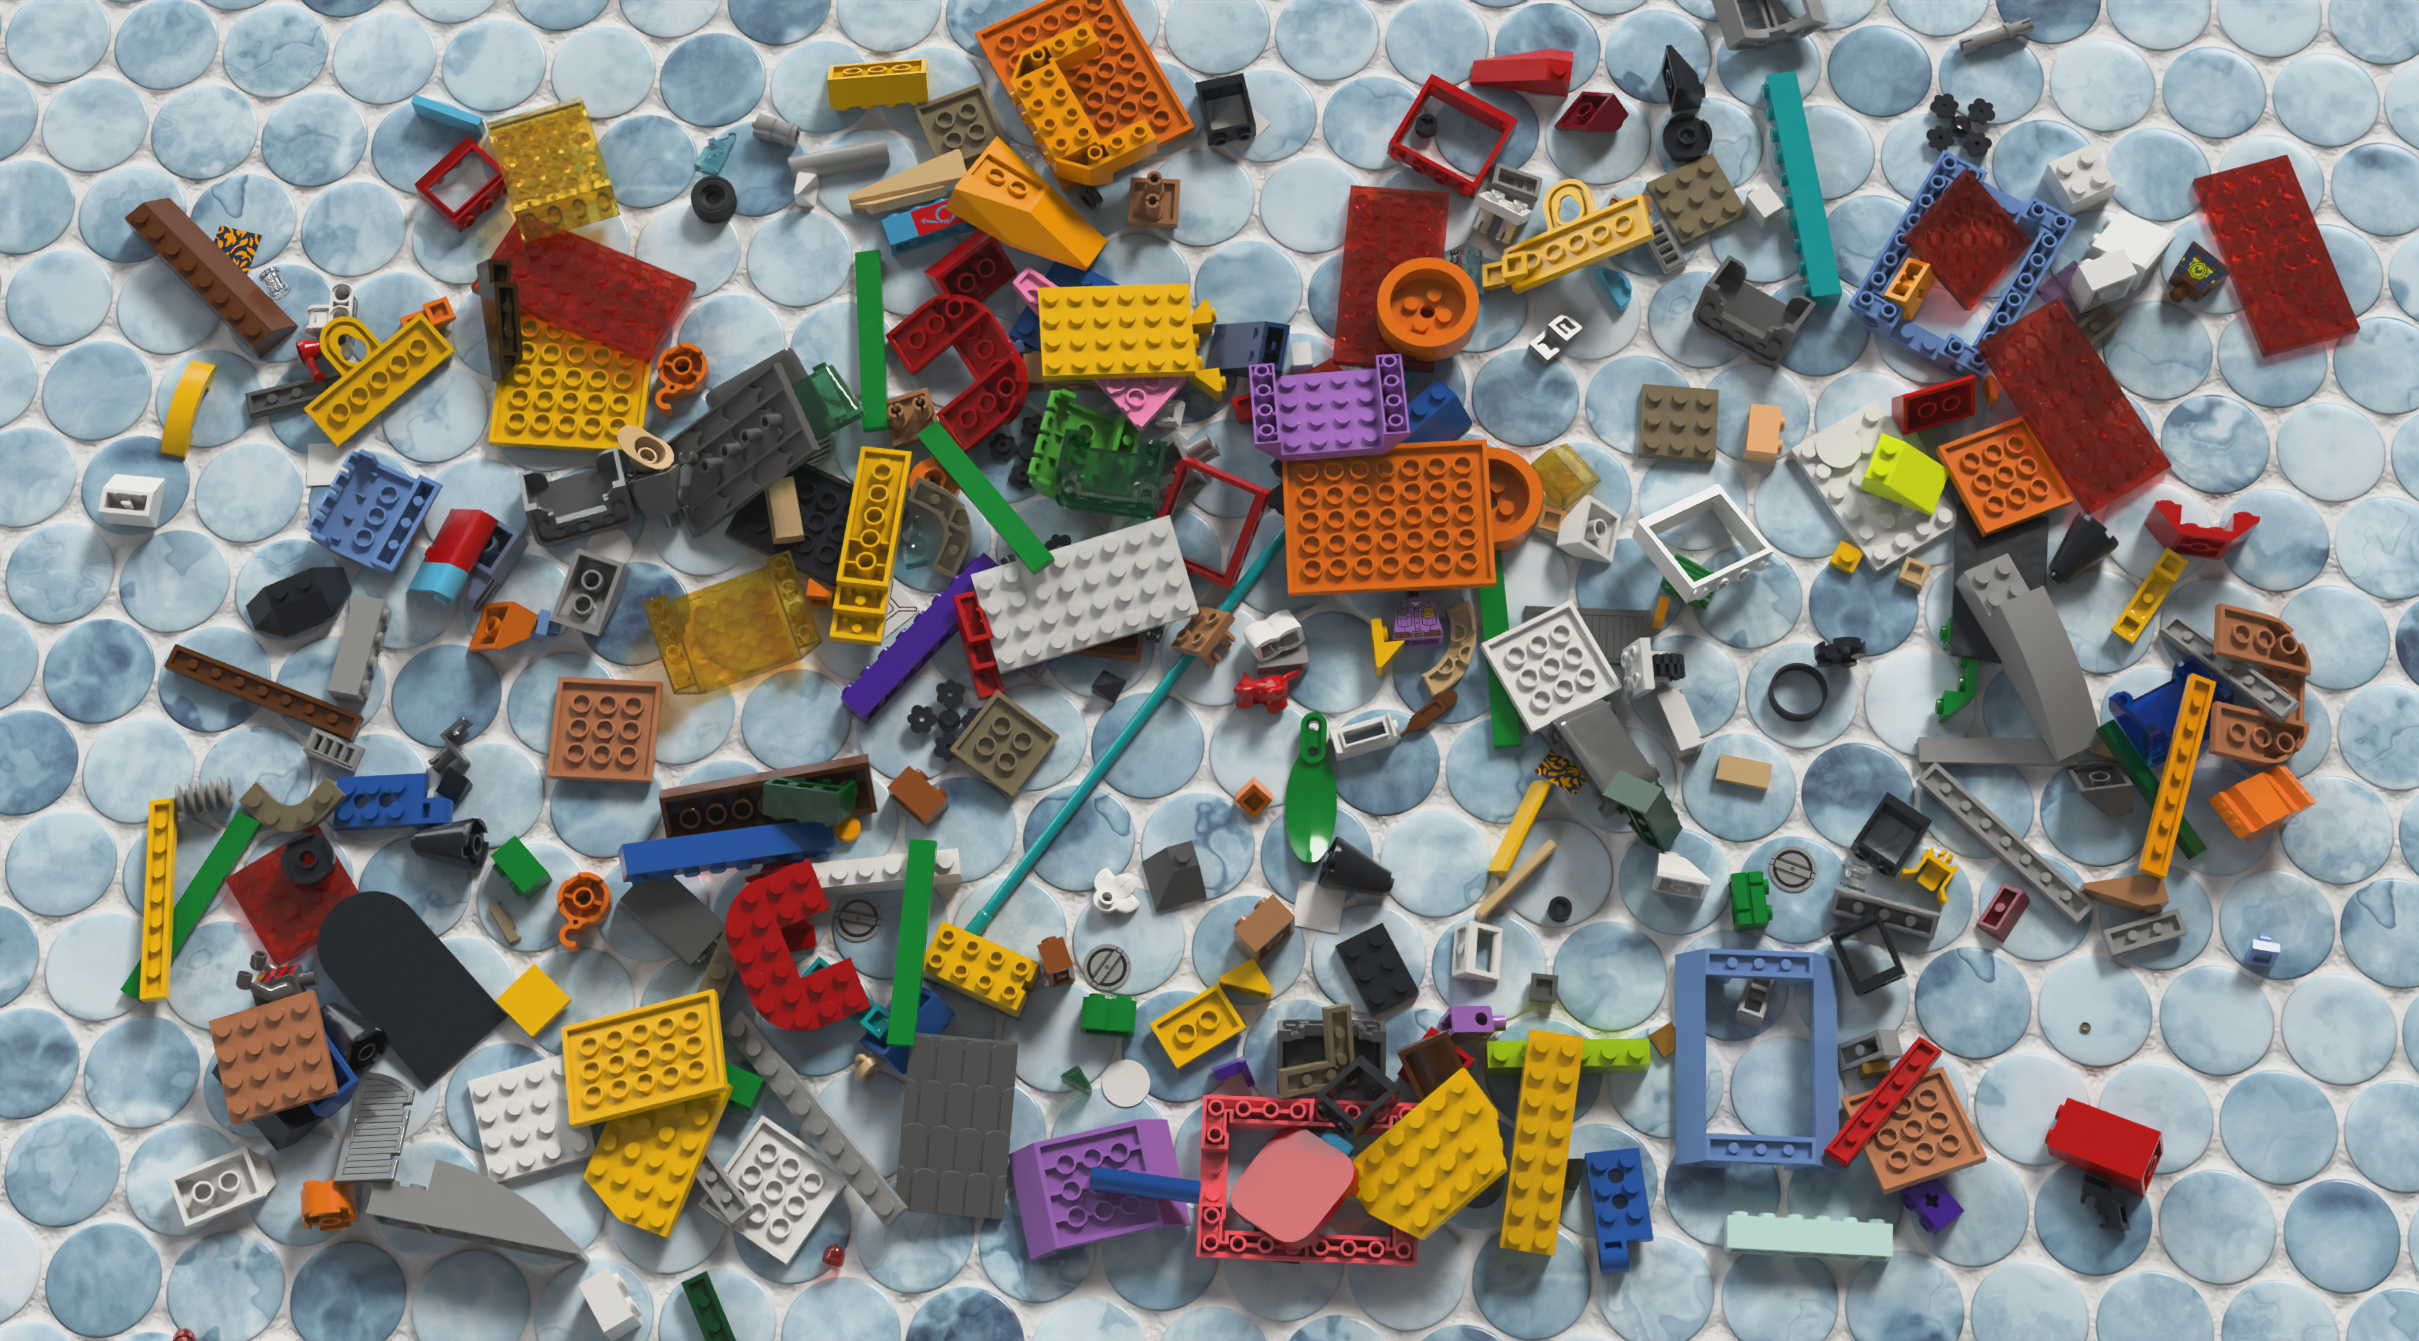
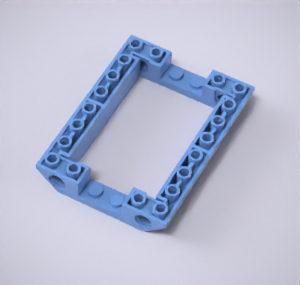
M1943 150L1851 299L1848 307L1866 329L1955 377L1975 375L1976 378L1982 379L2077 219L2033 196L2028 204L2019 201L1985 183L1984 181L1988 174L1986 171ZM1948 194L2035 239V242L1972 347L1952 333L1944 340L1902 317L1905 311L1904 307L1893 301L1890 303L1884 300L1885 292L1906 259L1911 257Z
M1705 948L1676 954L1675 1166L1730 1168L1732 1164L1784 1165V1170L1839 1172L1840 1164L1824 1154V1149L1839 1133L1836 960L1814 952ZM1731 978L1782 980V986L1810 984L1811 1137L1706 1133V980L1722 984H1729Z

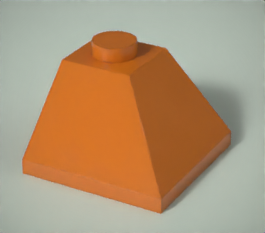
M514 601L486 604L468 651L500 650L528 639L535 629V621L538 615Z

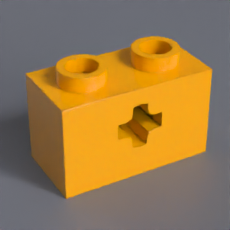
M1908 257L1885 292L1884 298L1890 303L1893 301L1905 308L1903 318L1912 320L1934 285L1935 280L1931 265Z

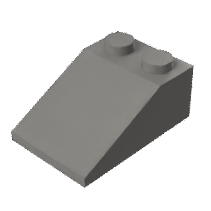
M576 548L550 621L599 637L624 592L631 569L625 563Z

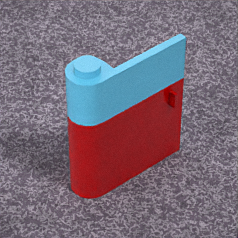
M451 509L431 547L429 546L426 550L425 558L408 589L417 592L435 594L434 599L444 605H448L449 602L455 603L499 521L481 510Z

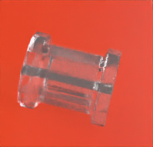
M270 267L259 276L260 282L266 285L271 300H280L291 291L288 284H285L281 278V271L278 267Z

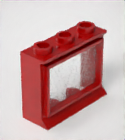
M468 135L414 185L419 196L461 233L464 229L470 228L483 212L489 211L496 200L509 193L514 182L510 172H507Z

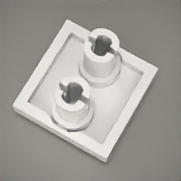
M1494 189L1491 192L1486 191L1477 195L1474 205L1481 207V210L1473 228L1476 230L1480 229L1483 233H1488L1494 215L1502 217L1504 219L1495 238L1499 241L1503 239L1502 242L1510 244L1517 225H1521L1530 219L1532 211L1527 209L1528 205L1518 200L1511 202L1505 199V194Z

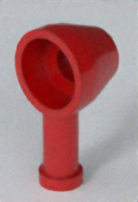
M317 340L296 342L299 357L304 366H307L311 372L312 379L315 382L324 379L325 374L316 362L323 355L319 342Z

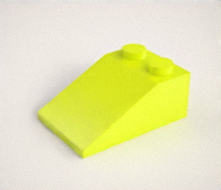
M1881 433L1860 489L1933 516L1949 472L1947 468L1910 444Z

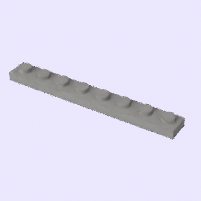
M1936 761L1917 779V784L2075 925L2095 906L2094 902Z

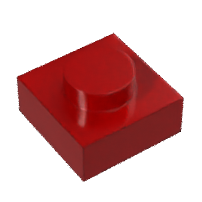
M1251 392L1231 398V404L1239 425L1252 421Z

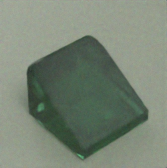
M1075 1066L1060 1075L1061 1081L1064 1084L1087 1096L1092 1094V1086L1079 1066Z

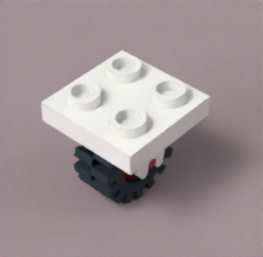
M1650 637L1637 639L1624 648L1621 654V665L1625 667L1626 676L1623 687L1627 693L1628 700H1638L1653 691L1655 686L1666 685V683L1672 682V680L1677 681L1686 677L1684 656L1676 653L1668 654L1666 651H1651Z

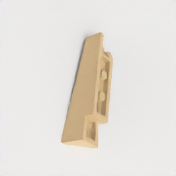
M955 149L848 194L852 214L865 211L868 214H876L947 196L945 186L958 183L967 173L960 149Z

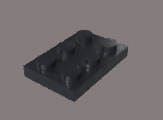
M1383 922L1335 945V949L1371 1018L1419 995V990Z

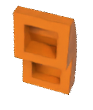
M445 296L423 304V310L401 317L400 323L404 327L419 313H422L438 331L453 322L456 316Z

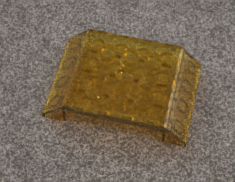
M581 96L485 123L524 243L620 215L610 178Z
M789 550L765 558L766 567L669 600L667 593L642 601L674 695L706 694L797 662L823 643Z

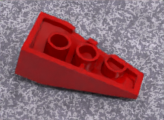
M1544 49L1474 60L1470 85L1568 97L1574 52Z

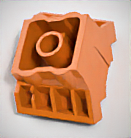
M2285 764L2276 765L2272 769L2252 776L2208 799V802L2239 839L2245 838L2247 843L2288 824L2296 815L2317 803Z

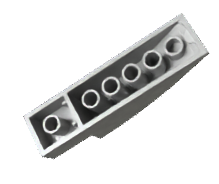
M2008 553L1963 572L1955 584L2000 657L2004 671L2057 763L2102 743V739L2096 732L2099 726L2080 664L2067 632L2044 586L2030 591Z
M436 1159L428 1191H426L427 1187L418 1184H410V1187L400 1186V1182L396 1180L394 1182H374L366 1213L377 1224L589 1265L590 1259L583 1250L535 1205L507 1187L464 1167Z

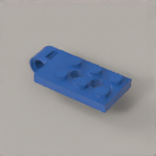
M426 773L337 777V786L347 795V798L334 811L333 828L337 831L413 827L415 830L452 823L454 802L447 798H427L429 776ZM386 796H392V804L388 807H382V800ZM362 797H367V805L364 808L358 809V800Z
M1639 1148L1585 1153L1584 1158L1596 1229V1244L1601 1275L1629 1272L1630 1264L1627 1244L1650 1242L1654 1238ZM1612 1172H1618L1623 1176V1181L1612 1183L1608 1179V1175ZM1615 1198H1623L1627 1202V1207L1617 1209L1613 1206L1612 1201Z

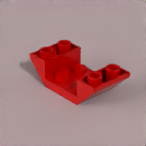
M2170 500L2156 501L2144 520V526L2164 549L2169 548L2181 555L2220 560L2247 541L2260 522V516H2253L2249 512H2238L2232 515L2224 529L2221 527L2204 528L2199 527L2195 523L2180 524L2182 505L2175 504Z

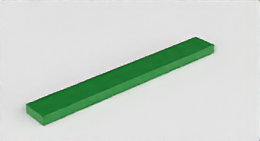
M880 249L855 252L861 409L864 433L889 430L882 258Z
M938 421L917 434V438L1034 576L1055 562L1053 555Z
M1501 549L1494 550L1496 587L1478 588L1483 642L1509 630ZM1485 657L1494 749L1520 747L1518 712Z
M240 811L236 813L174 907L171 964L262 827L260 822ZM140 959L120 990L143 1003L140 1000Z
M910 839L887 1036L888 1047L915 1048L938 845L935 840Z

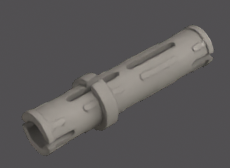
M2028 17L2011 24L2007 22L2002 24V27L1959 40L1960 50L1963 55L2000 42L2014 41V38L2033 33V22Z

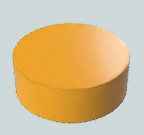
M855 816L847 817L834 827L835 834L843 842L856 840L861 833L859 820Z

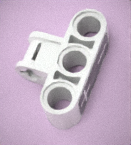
M341 282L332 287L329 305H310L307 307L309 321L305 327V333L310 336L320 337L324 326L334 318L349 316L357 319L358 299L349 284ZM343 296H349L345 300H340ZM344 334L339 337L338 343L345 341L340 347L342 356L346 359L354 353L355 339L350 335Z

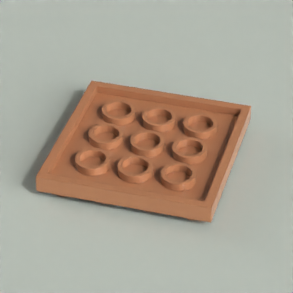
M558 677L547 777L549 779L653 784L663 683L658 681Z
M306 991L209 1021L232 1125L235 1126L339 1094L316 991Z
M1943 1066L1930 1070L1924 1075L1863 1149L1884 1195L1984 1163L1987 1160V1155ZM1875 1088L1841 1100V1105L1848 1120Z

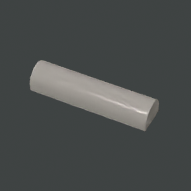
M885 138L788 157L793 183H796L799 172L816 174L817 178H823L891 164Z
M1834 887L1829 905V914L1859 921V918L1873 913L1874 916L1879 914L1886 928L1934 940L1940 918V913L1839 887Z

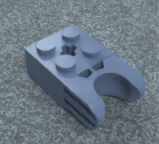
M501 521L496 526L467 580L471 581V587L465 601L467 607L473 612H480L484 609L529 545L521 533Z

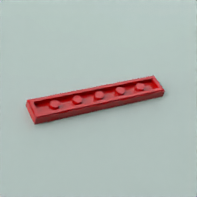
M1919 1036L1824 1149V1154L1847 1169L1939 1059L1942 1050Z

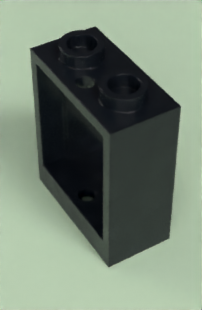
M1243 73L1195 83L1196 97L1208 146H1221L1229 141H1245L1256 136L1255 119ZM1240 94L1247 123L1212 130L1205 101Z
M1887 792L1854 840L1850 850L1853 851V854L1858 859L1874 864L1881 874L1885 876L1891 875L1895 878L1929 828L1932 820ZM1883 812L1916 832V835L1896 864L1863 843Z
M1873 913L1867 914L1858 919L1860 923L1851 927L1849 924L1842 925L1834 929L1835 934L1830 936L1855 995L1858 997L1908 976L1886 925L1879 914L1876 916ZM1878 927L1895 966L1859 981L1842 942Z
M1362 1055L1315 1094V1110L1317 1114L1325 1120L1328 1119L1335 1125L1336 1130L1342 1136H1348L1353 1142L1400 1102V1087ZM1357 1078L1379 1098L1353 1119L1331 1099Z

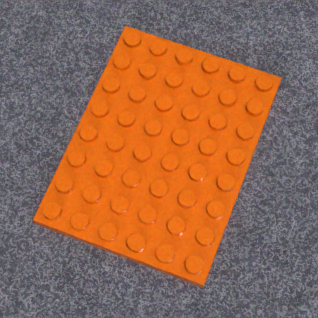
M1045 0L975 33L978 44L1010 98L1009 93L1012 92L1010 82L1022 51L1088 21L1099 39L1100 55L1064 71L1062 74L1099 138L1103 139L1143 119H1146L1157 138V149L1195 131L1193 122L1121 0ZM1016 106L1015 109L1021 118L1020 111ZM1025 125L1030 136L1032 137V132L1030 128ZM1037 146V148H1038V150L1040 151L1042 157L1044 158L1043 151H1042L1041 147H1040V146ZM1047 164L1063 193L1082 184L1057 177L1052 166Z
M1487 439L1399 443L1385 454L1282 462L1288 597L1496 587Z

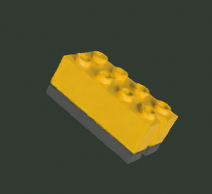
M941 921L925 954L923 980L1017 1021L1020 1020L1028 1003L1027 991L1033 992L1041 976L1039 962L945 921Z

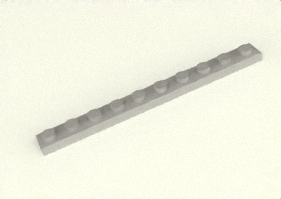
M740 1010L722 1028L762 1078H764L884 1226L891 1227L909 1208L746 1011Z

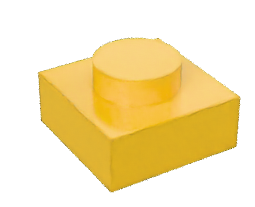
M1841 540L1829 564L1852 576L1864 553L1862 550Z

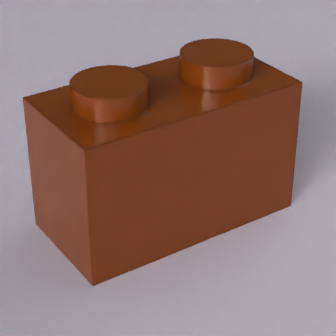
M908 766L887 787L890 797L928 829L949 807L948 795L938 785L933 787L928 783L929 778L920 769L917 768L915 771L912 767Z
M1051 936L1042 940V944L1037 945L1050 988L1075 980L1073 964L1063 936L1059 938Z

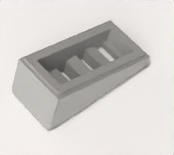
M1496 163L1490 172L1486 191L1491 192L1494 189L1506 196L1537 201L1543 178ZM1508 179H1512L1511 185L1507 184ZM1518 181H1522L1521 188L1517 187ZM1528 183H1532L1531 192L1527 191Z
M1659 219L1651 223L1653 234L1656 235L1654 236L1655 239L1643 244L1663 274L1667 276L1686 266L1687 262L1664 221ZM1664 240L1665 243L1656 247V243ZM1670 249V252L1661 256V252ZM1673 257L1676 258L1675 261H1673V262H1671L1670 264L1666 265L1665 261H1667V260H1669V259H1671V258H1673Z
M313 728L303 748V752L307 757L355 773L365 749L327 732ZM329 743H331L332 747L328 755H326L325 751ZM342 747L343 749L340 753V756L338 759H336L335 756L339 748ZM349 751H353L349 762L345 763L344 761Z
M1748 979L1734 1020L1738 1023L1760 1029L1776 980ZM1753 980L1767 984L1769 986L1768 988L1754 984ZM1751 990V991H1754V992L1763 994V995H1765V997L1760 996V995H1757V994H1754V993H1751V992H1749V991ZM1746 1000L1762 1005V1007L1747 1003Z

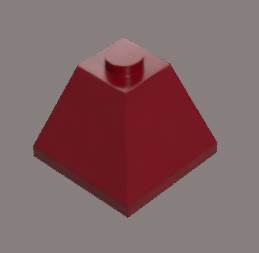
M1582 91L1554 127L1556 130L1615 132L1622 127L1624 120L1629 114L1614 93Z

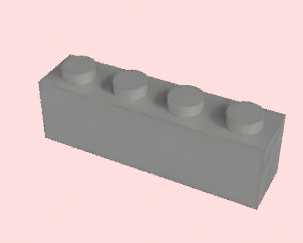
M354 595L327 689L333 699L363 704L365 696H369L371 691L370 678L372 672H375L378 666L377 653L379 648L383 647L385 641L384 628L386 624L390 623L392 611L385 599Z

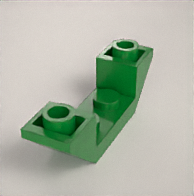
M1952 617L1948 618L1945 626L1941 625L1939 641H1944L1943 650L1948 651ZM1959 657V668H1963L1962 677L1959 676L1958 692L1945 690L1941 698L1936 700L1935 714H1939V723L1944 724L1972 702L1977 688L1978 659Z

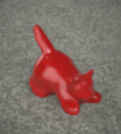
M1298 667L1282 676L1270 675L1257 680L1250 679L1247 673L1243 672L1242 678L1233 689L1234 693L1240 696L1236 700L1235 706L1247 709L1262 703L1267 707L1269 713L1277 714L1282 712L1288 705V683L1298 678L1303 672V668Z

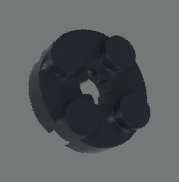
M1682 113L1672 117L1662 134L1663 147L1671 159L1676 162H1692L1707 155L1712 141V130L1709 124L1704 119L1700 120L1691 113ZM1684 133H1687L1688 136H1693L1690 142L1681 139Z
M1857 637L1833 638V644L1825 646V641L1813 648L1817 667L1820 668L1830 667L1835 664H1841L1844 668L1854 667L1857 665V660L1867 655L1866 642L1861 643V638Z
M303 833L293 837L286 844L287 848L284 850V854L281 855L283 872L300 887L318 885L335 872L336 854L332 845L327 839L313 833ZM306 854H310L311 857L315 856V860H313L311 865H302Z

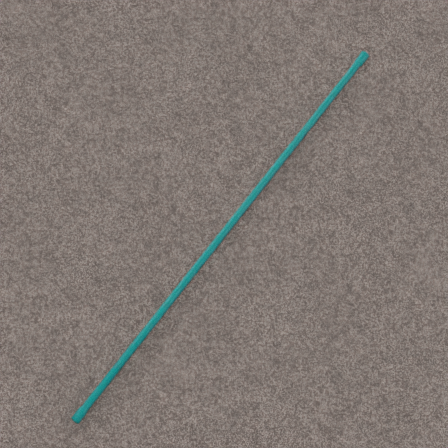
M1414 357L1403 371L1405 389L1427 361H1419ZM1285 523L1217 610L1231 613L1286 543ZM1181 654L989 901L973 917L964 929L965 931L980 936L997 910L1196 656Z

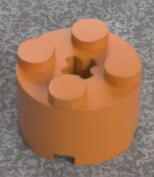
M335 1177L325 1182L316 1180L304 1182L303 1189L300 1192L303 1227L312 1230V1225L320 1226V1231H332L351 1226V1220H354L356 1223L358 1221L356 1186L352 1183L335 1184Z

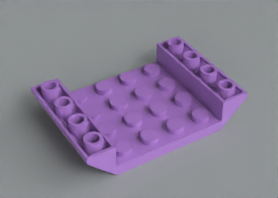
M1401 353L1376 355V369L1275 376L1274 363L1249 365L1255 448L1282 462L1385 454L1410 436Z
M1167 1119L1134 1120L1035 1142L1009 1154L1030 1261L1056 1256L1058 1250L1161 1227L1164 1228V1231L1191 1225L1186 1202L1089 1188L1093 1166L1180 1178Z

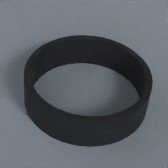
M1791 663L1781 667L1774 674L1768 690V698L1773 710L1782 718L1793 722L1807 721L1818 715L1828 695L1827 683L1823 675L1816 668L1804 663ZM1789 671L1808 673L1818 681L1822 689V703L1810 713L1794 714L1788 712L1778 704L1774 697L1773 684L1780 675Z

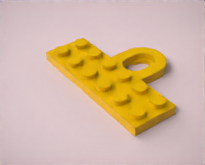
M1567 179L1555 184L1545 196L1543 210L1548 231L1505 248L1503 252L1504 255L1522 251L1527 252L1528 276L1511 284L1512 291L1517 295L1655 238L1645 199L1641 193L1596 211L1594 198L1589 188L1580 180ZM1571 196L1580 205V213L1573 221L1562 222L1559 214L1561 201L1565 197Z
M419 313L383 344L360 320L349 316L334 318L321 331L320 348L327 361L342 377L308 404L304 411L334 445L339 448L451 356L455 350L422 313ZM341 335H350L353 339L360 340L365 345L367 353L362 361L351 363L344 359L341 347L338 344V339Z

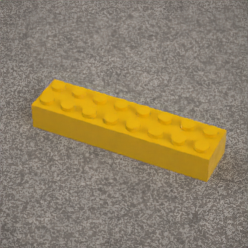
M1529 1029L1527 1032L1497 1248L1550 1256L1555 1255L1584 1037Z

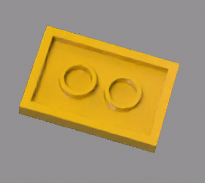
M1218 983L1149 1024V1027L1177 1071L1246 1030V1026Z

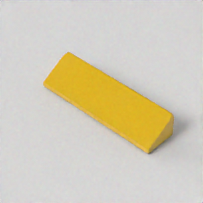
M1533 781L1530 784L1488 868L1490 873L1502 879L1507 878L1550 792L1552 785L1550 781Z

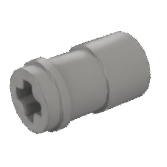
M759 114L756 121L752 122L753 137L784 144L786 147H795L798 143L801 128L795 123L780 121L777 118L764 114Z

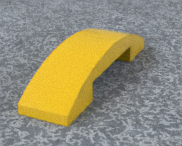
M191 361L187 366L169 407L162 436L161 453L186 458L194 436L191 430L205 389H210L217 369L216 365Z
M2166 548L2110 631L2133 645L2189 561L2171 549Z

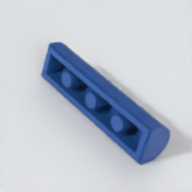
M1093 1166L1089 1188L1199 1204L1202 1184L1200 1181Z

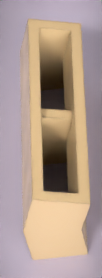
M793 476L782 478L769 489L764 490L773 544L805 541Z

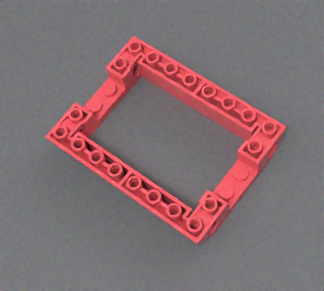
M1203 1095L1200 1169L1202 1188L1198 1206L1196 1258L1417 1266L1418 1238L1390 1224L1389 1237L1318 1234L1317 1236L1321 1241L1313 1248L1311 1245H1308L1301 1249H1294L1293 1252L1285 1250L1281 1244L1263 1232L1225 1230L1229 1130L1279 1132L1288 1127H1301L1311 1133H1324L1327 1128L1336 1134L1340 1133L1328 1119L1325 1120L1317 1114L1315 1099ZM1332 1100L1353 1119L1375 1102ZM1399 1102L1363 1135L1382 1136L1419 1103Z

